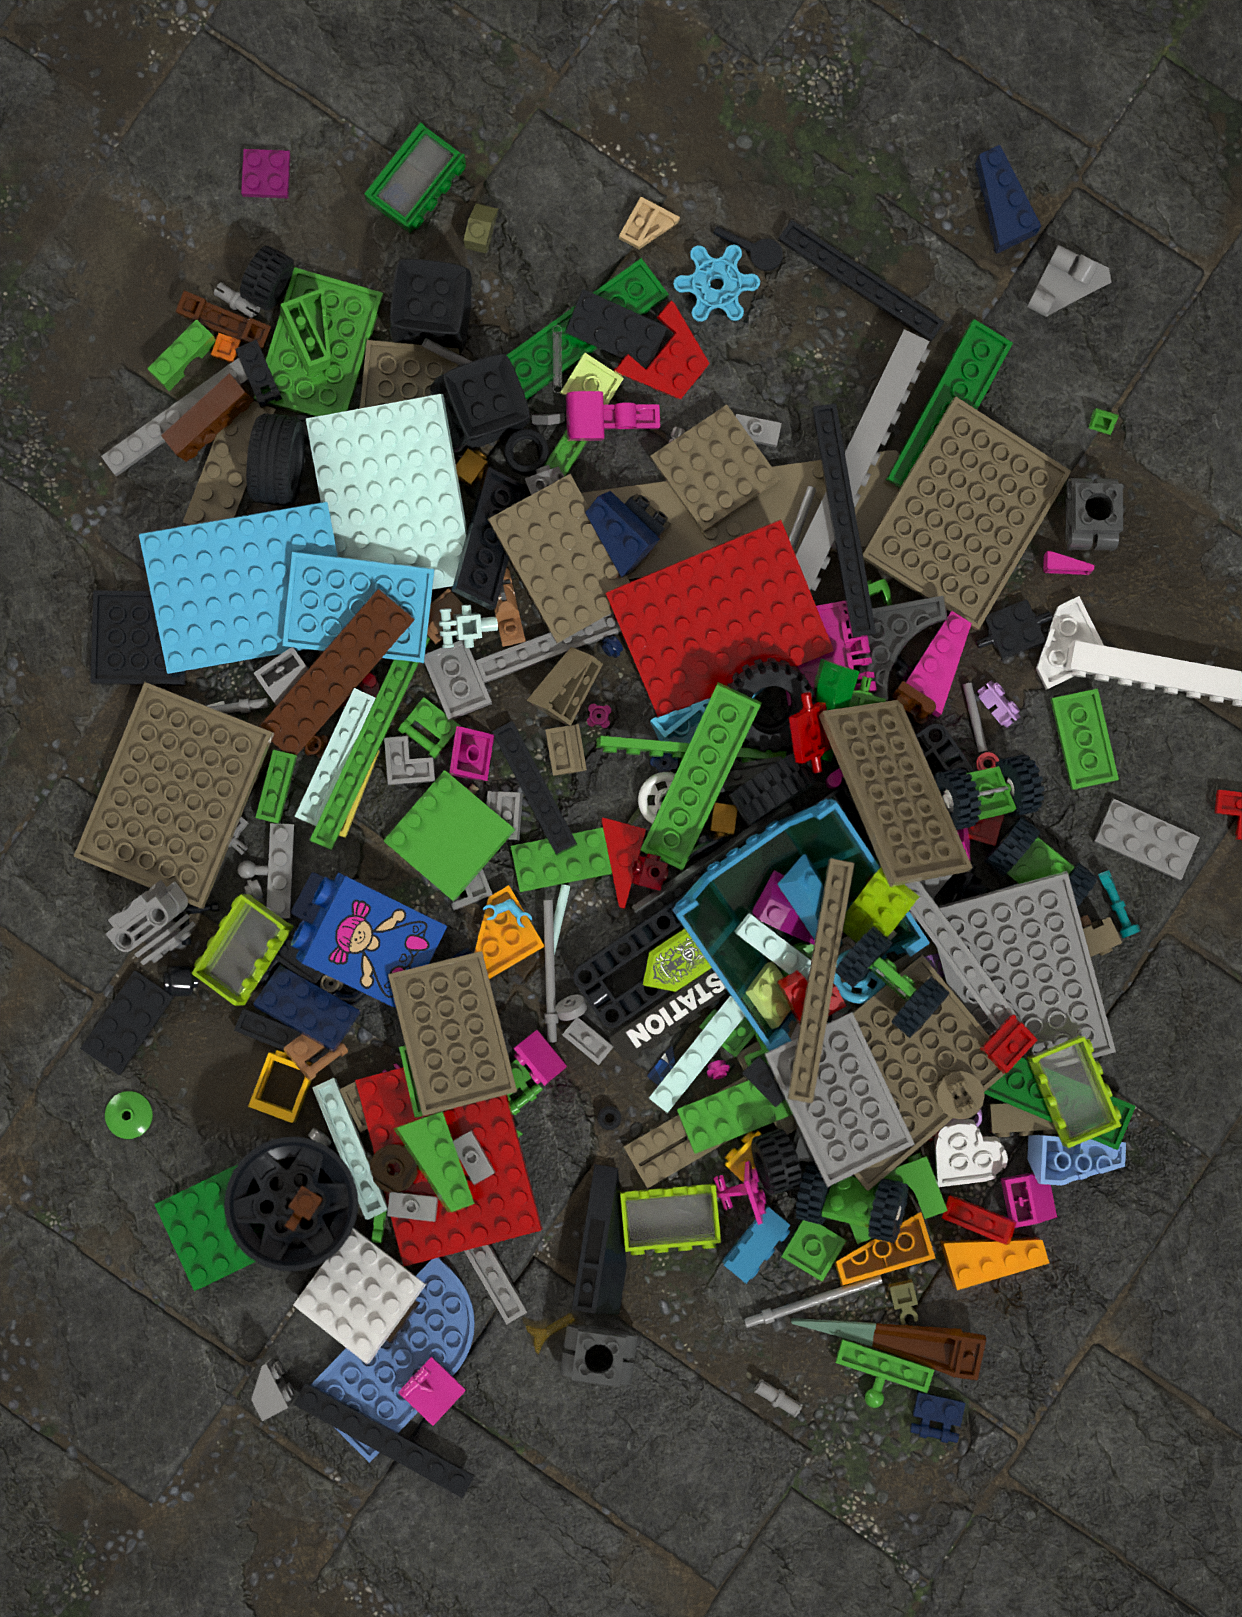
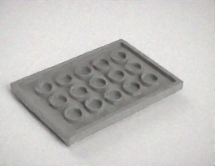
M852 1012L826 1023L813 1104L787 1099L798 1037L764 1053L827 1187L914 1145L912 1137Z

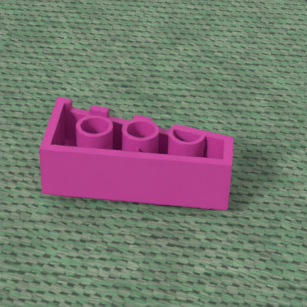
M953 611L947 616L948 620L943 622L911 675L906 680L907 684L936 703V709L932 713L936 717L942 715L972 624Z

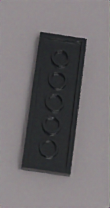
M490 467L483 471L451 591L493 610L497 606L509 557L488 519L525 499L527 486Z

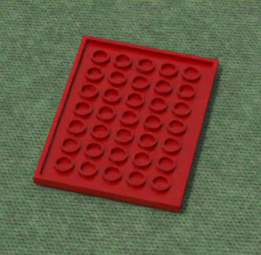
M781 519L606 592L658 717L711 698L718 682L725 686L728 683L732 684V676L736 672L740 674L743 671L742 667L747 663L749 667L754 665V660L761 659L762 662H767L768 658H775L777 662L784 660L790 666L796 667L834 651Z
M404 1067L355 1080L374 1154L389 1144L404 1145L394 1131V1128L433 1115L414 1117ZM507 1095L443 1111L452 1140L454 1141L473 1130L496 1173L474 1185L460 1161L474 1201L473 1205L454 1212H447L438 1198L435 1222L391 1217L403 1266L543 1230ZM397 1162L389 1164L391 1174L394 1175L395 1172L400 1173L401 1169ZM420 1169L413 1185L401 1191L404 1193L437 1196ZM384 1191L387 1204H389L390 1193Z

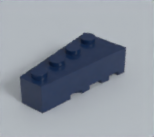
M998 145L979 154L975 165L981 192H983L985 210L989 218L990 232L994 240L995 254L1037 235L1041 224L1002 147Z

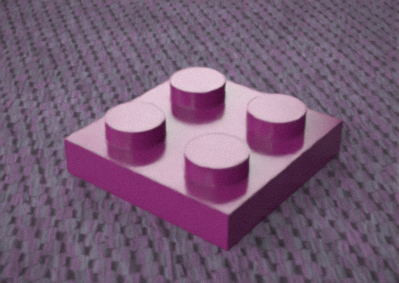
M244 149L242 196L289 199L290 151Z

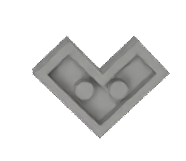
M408 736L384 738L388 785L435 782L433 757L410 759Z

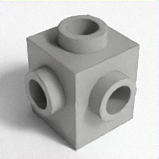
M549 465L536 469L537 474L525 478L532 495L560 480L564 475L559 467L550 469Z

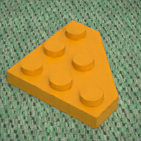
M509 885L488 897L487 905H497L512 899L525 912ZM492 908L485 910L474 953L482 951L489 979L545 947L526 915L520 918V922L525 926L523 928L518 925L517 918L509 910L497 914V917L493 920H487V918L494 915V910Z

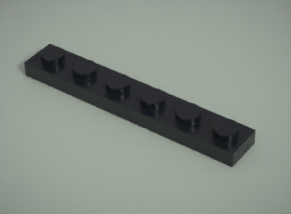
M511 721L492 731L556 856L577 846V842L514 722Z

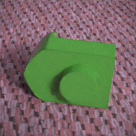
M881 579L874 583L871 580L867 581L870 597L880 593L886 606H890L891 593L886 579Z

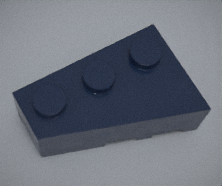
M611 491L599 495L585 512L621 578L634 572L660 540Z

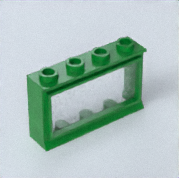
M420 122L364 193L366 201L410 234L413 229L417 230L422 225L424 215L436 207L439 196L442 193H447L452 185L451 181L456 175L460 176L466 167L465 155L461 154Z

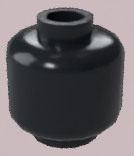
M170 966L168 971L163 974L164 991H168L171 997L191 996L193 989L198 988V978L191 974L193 969L190 966Z

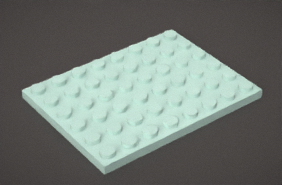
M443 394L306 418L321 502L328 501L338 557L434 568L432 589L453 586L467 534V527Z

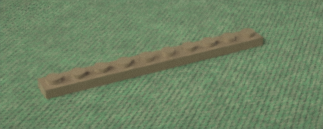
M829 859L787 1097L790 1100L813 1104L854 863L836 859Z

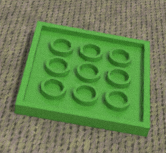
M444 770L384 839V842L452 901H455L512 835L515 829Z

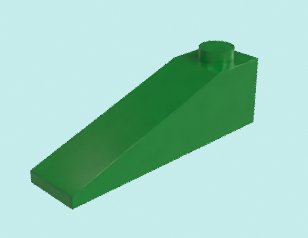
M821 659L814 680V698L816 703H826L827 710L849 707L860 671ZM831 748L824 752L821 759L831 762L834 755L833 749Z

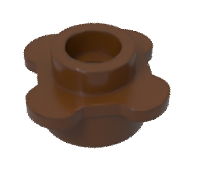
M315 734L305 745L306 755H317L318 758H321L329 742L328 737L325 735L319 737Z

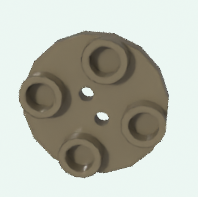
M963 1071L951 1072L943 1077L936 1087L937 1104L942 1112L951 1118L960 1120L970 1118L978 1113L983 1105L985 1096L983 1086L979 1079L971 1073Z

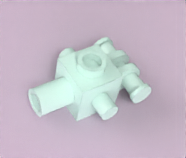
M461 605L462 614H454V620H451V608L439 609L441 612L439 626H443V631H440V636H443L442 648L454 647L453 635L458 640H464L465 648L474 647L473 639L482 638V632L498 630L496 617L481 618L480 614L471 613V605Z

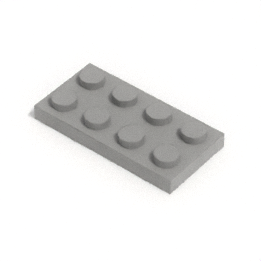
M1112 799L1093 842L1172 878L1182 880L1200 837L1123 802Z

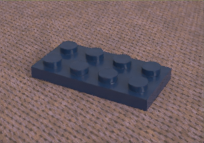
M281 965L278 966L253 1003L256 1008L333 1052L336 1051L360 1014L357 1008Z

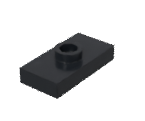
M758 1056L742 1074L776 1108L785 1099L774 1079L775 1076L771 1068Z

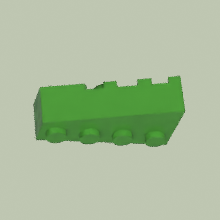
M443 1111L394 1128V1131L404 1143L407 1151L417 1163L418 1168L430 1183L447 1212H454L474 1204Z

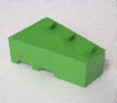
M324 288L284 302L280 306V315L308 376L330 368L331 357Z

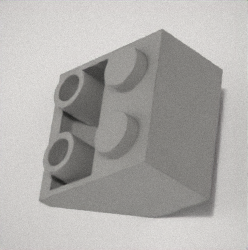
M291 647L254 672V675L277 706L309 668L294 647Z
M273 1357L261 1367L251 1399L262 1421L287 1409L293 1403V1396H295L292 1385L289 1382L286 1383L282 1376L284 1374L282 1365L279 1361L275 1362Z

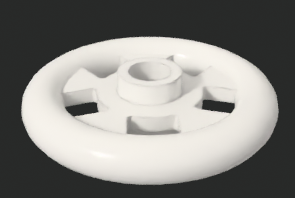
M660 772L654 774L643 783L639 791L638 804L640 811L651 824H653L657 811L662 805V797L667 794L676 773ZM665 781L667 788L658 791L656 784ZM648 795H655V805H648Z

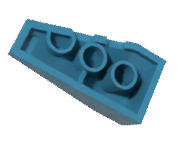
M805 854L800 857L781 879L778 886L815 940L824 887L819 873Z

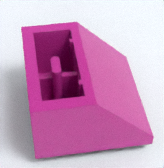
M538 1030L514 1048L517 1052L514 1054L515 1058L522 1066L525 1064L529 1066L532 1070L529 1075L537 1084L542 1082L545 1086L567 1067Z
M1033 1172L1001 1178L1008 1218L1017 1222L1015 1228L1038 1224L1057 1217L1051 1185L1038 1184Z

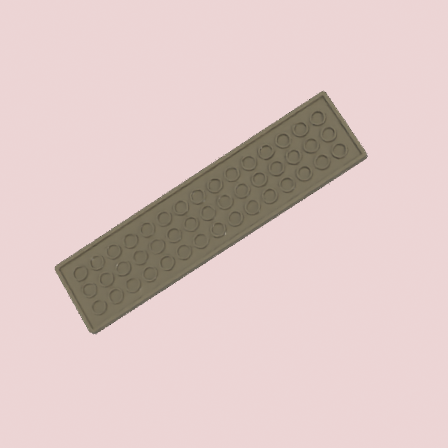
M896 450L879 452L881 455L876 465H870L867 471L871 476L866 486L861 485L857 492L861 496L854 509L861 549L867 545L900 489L885 480L898 457ZM821 460L773 466L772 468L779 476L780 482L704 533L667 481L583 492L581 494L588 507L592 505L599 495L608 491L616 495L624 504L635 494L643 495L650 501V505L656 511L659 510L668 517V521L671 523L670 527L660 535L658 543L635 571L627 575L630 581L780 519L789 538L807 487L811 486L816 488V492L794 550L796 555L826 493ZM830 548L829 553L837 552L836 549Z

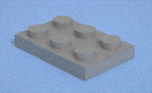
M464 640L453 643L454 647L440 648L425 654L424 664L448 721L492 704L469 648L464 646Z

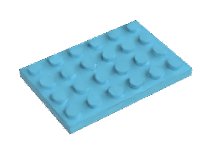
M293 551L283 646L324 651L373 593L380 588L415 617L412 624L382 658L424 663L435 569Z

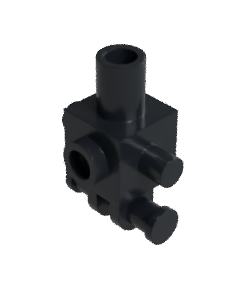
M971 864L972 868L968 872L953 874L938 893L942 894V889L945 887L952 892L948 900L956 902L959 901L960 897L965 899L991 892V889L980 884L982 880L973 875L976 866Z

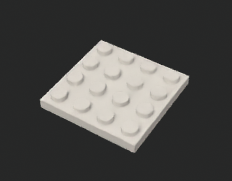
M353 1227L344 1245L323 1263L293 1306L362 1361L369 1364L426 1286V1283Z

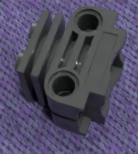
M1069 478L1067 481V494L1065 495V541H1067V551L1089 550L1092 547L1093 541L1094 550L1114 551L1119 544V533L1123 531V484H1119L1118 479L1095 478L1094 481H1092V478ZM1090 503L1098 506L1103 513V520L1098 521L1089 517L1085 504Z
M567 1323L564 1348L575 1350V1352L563 1350L560 1374L572 1377L571 1380L616 1387H620V1384L631 1385L635 1361L624 1359V1357L635 1358L638 1333ZM598 1344L607 1346L613 1354L611 1361L604 1366L592 1365L585 1356L586 1351L590 1347Z

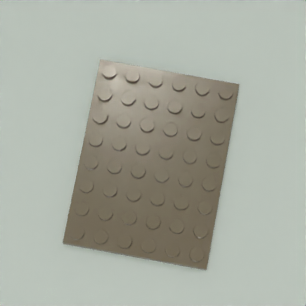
M954 397L862 552L863 559L926 599L944 596L948 613L951 611L957 613L971 622L973 629L979 630L1071 471L958 397Z
M144 682L74 857L149 888L162 880L166 887L175 881L185 893L189 904L204 909L274 733Z
M919 955L898 974L901 977L904 975L908 976L915 983L914 988L916 991L932 976L950 994L911 1038L906 1036L891 1022L906 1004V1001L886 984L867 1002L852 1012L914 1142V1145L853 1174L867 1191L953 1119L943 1113L937 1104L936 1087L943 1077L956 1071L971 1073L979 1079L985 1092L1004 1075L987 1057L988 1055L980 1049L990 1036L923 955Z

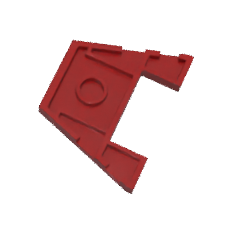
M671 300L656 318L667 326L674 335L646 369L628 354L614 369V372L680 400L710 363L675 303Z

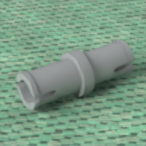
M221 282L217 285L224 293L215 289L214 295L230 304V308L233 310L238 309L250 318H256L257 314L250 311V308L259 313L260 307L245 300L240 296V292H235Z
M760 1379L754 1389V1393L770 1401L772 1406L775 1408L777 1406L793 1417H796L803 1404L787 1396L784 1390L776 1389L763 1379Z

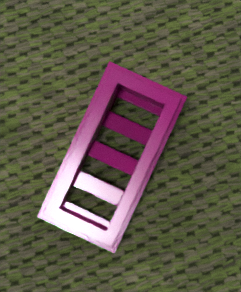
M1047 551L1044 554L1043 572L1089 575L1094 570L1093 564L1056 552Z

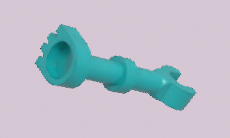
M1110 871L1098 874L1112 902L1111 908L1113 911H1116L1122 925V929L1119 931L1122 939L1140 932L1138 924L1131 925L1124 908L1126 905L1124 900L1121 901Z

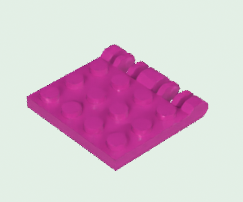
M845 601L816 606L834 651L796 666L806 677L813 691L814 680L821 659L854 669V666H866L872 663L871 657L856 660L852 658V656L869 654L870 647L868 636L849 639L851 631L850 628H847L846 621H849L848 614H845V611H847ZM868 671L859 674L857 681H861L862 676L874 678V672ZM871 681L869 693L877 691L875 681ZM856 682L854 690H859L861 683L857 684ZM786 690L788 706H791L792 700Z

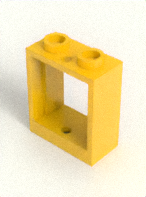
M276 1050L275 1053L269 1052L248 1107L295 1123L311 1081L306 1077L304 1078L293 1110L262 1100L261 1096L275 1061L299 1070L285 1052ZM308 1061L306 1064L311 1066L312 1062Z

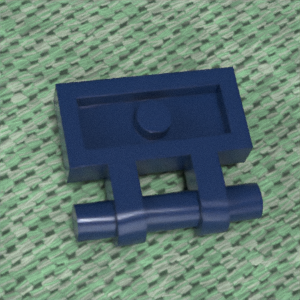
M917 1391L913 1416L920 1417L921 1423L920 1425L911 1423L910 1433L919 1434L921 1438H927V1436L937 1438L943 1443H948V1441L957 1443L959 1433L950 1432L951 1425L961 1427L965 1402ZM930 1420L942 1422V1428L929 1427Z

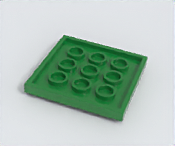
M237 1165L154 1204L194 1291L255 1262L238 1247L231 1236L225 1218L224 1201L226 1188ZM252 1182L249 1185L246 1197L256 1194ZM260 1204V1210L265 1213L262 1204ZM250 1223L253 1230L262 1239L265 1225L263 1223Z

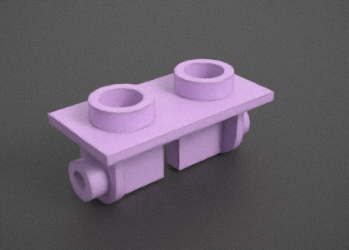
M991 680L986 684L988 689L983 686L977 691L978 697L988 709L996 704L998 708L992 712V715L1001 726L1004 725L1007 728L1013 723L1011 718L1016 721L1021 717L1018 714L1020 710L1013 701L1009 702L1003 695L1005 691L997 682L994 684Z

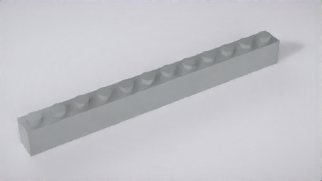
M907 330L903 331L845 451L854 508L861 496L857 493L860 486L865 487L871 476L870 473H867L870 465L875 466L881 455L877 450L880 444H886L891 434L887 431L890 423L895 425L901 413L897 410L900 402L906 403L911 392L907 388L910 382L915 384L920 370L917 367L920 361L925 363L930 352L927 349L928 340ZM825 493L796 553V558L809 590L812 589L814 591L821 578L817 577L820 569L826 570L831 557L827 556L830 548L836 549L827 493Z

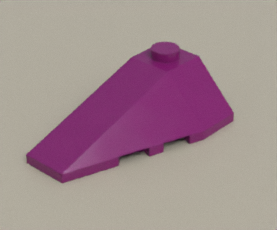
M774 870L752 913L760 921L814 945V938L778 886V883L785 875Z

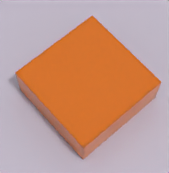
M218 333L211 355L212 357L232 363L238 355L235 349L240 347L242 342L239 339Z

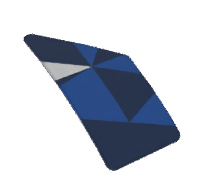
M672 1046L669 1047L647 1075L658 1086L675 1066Z

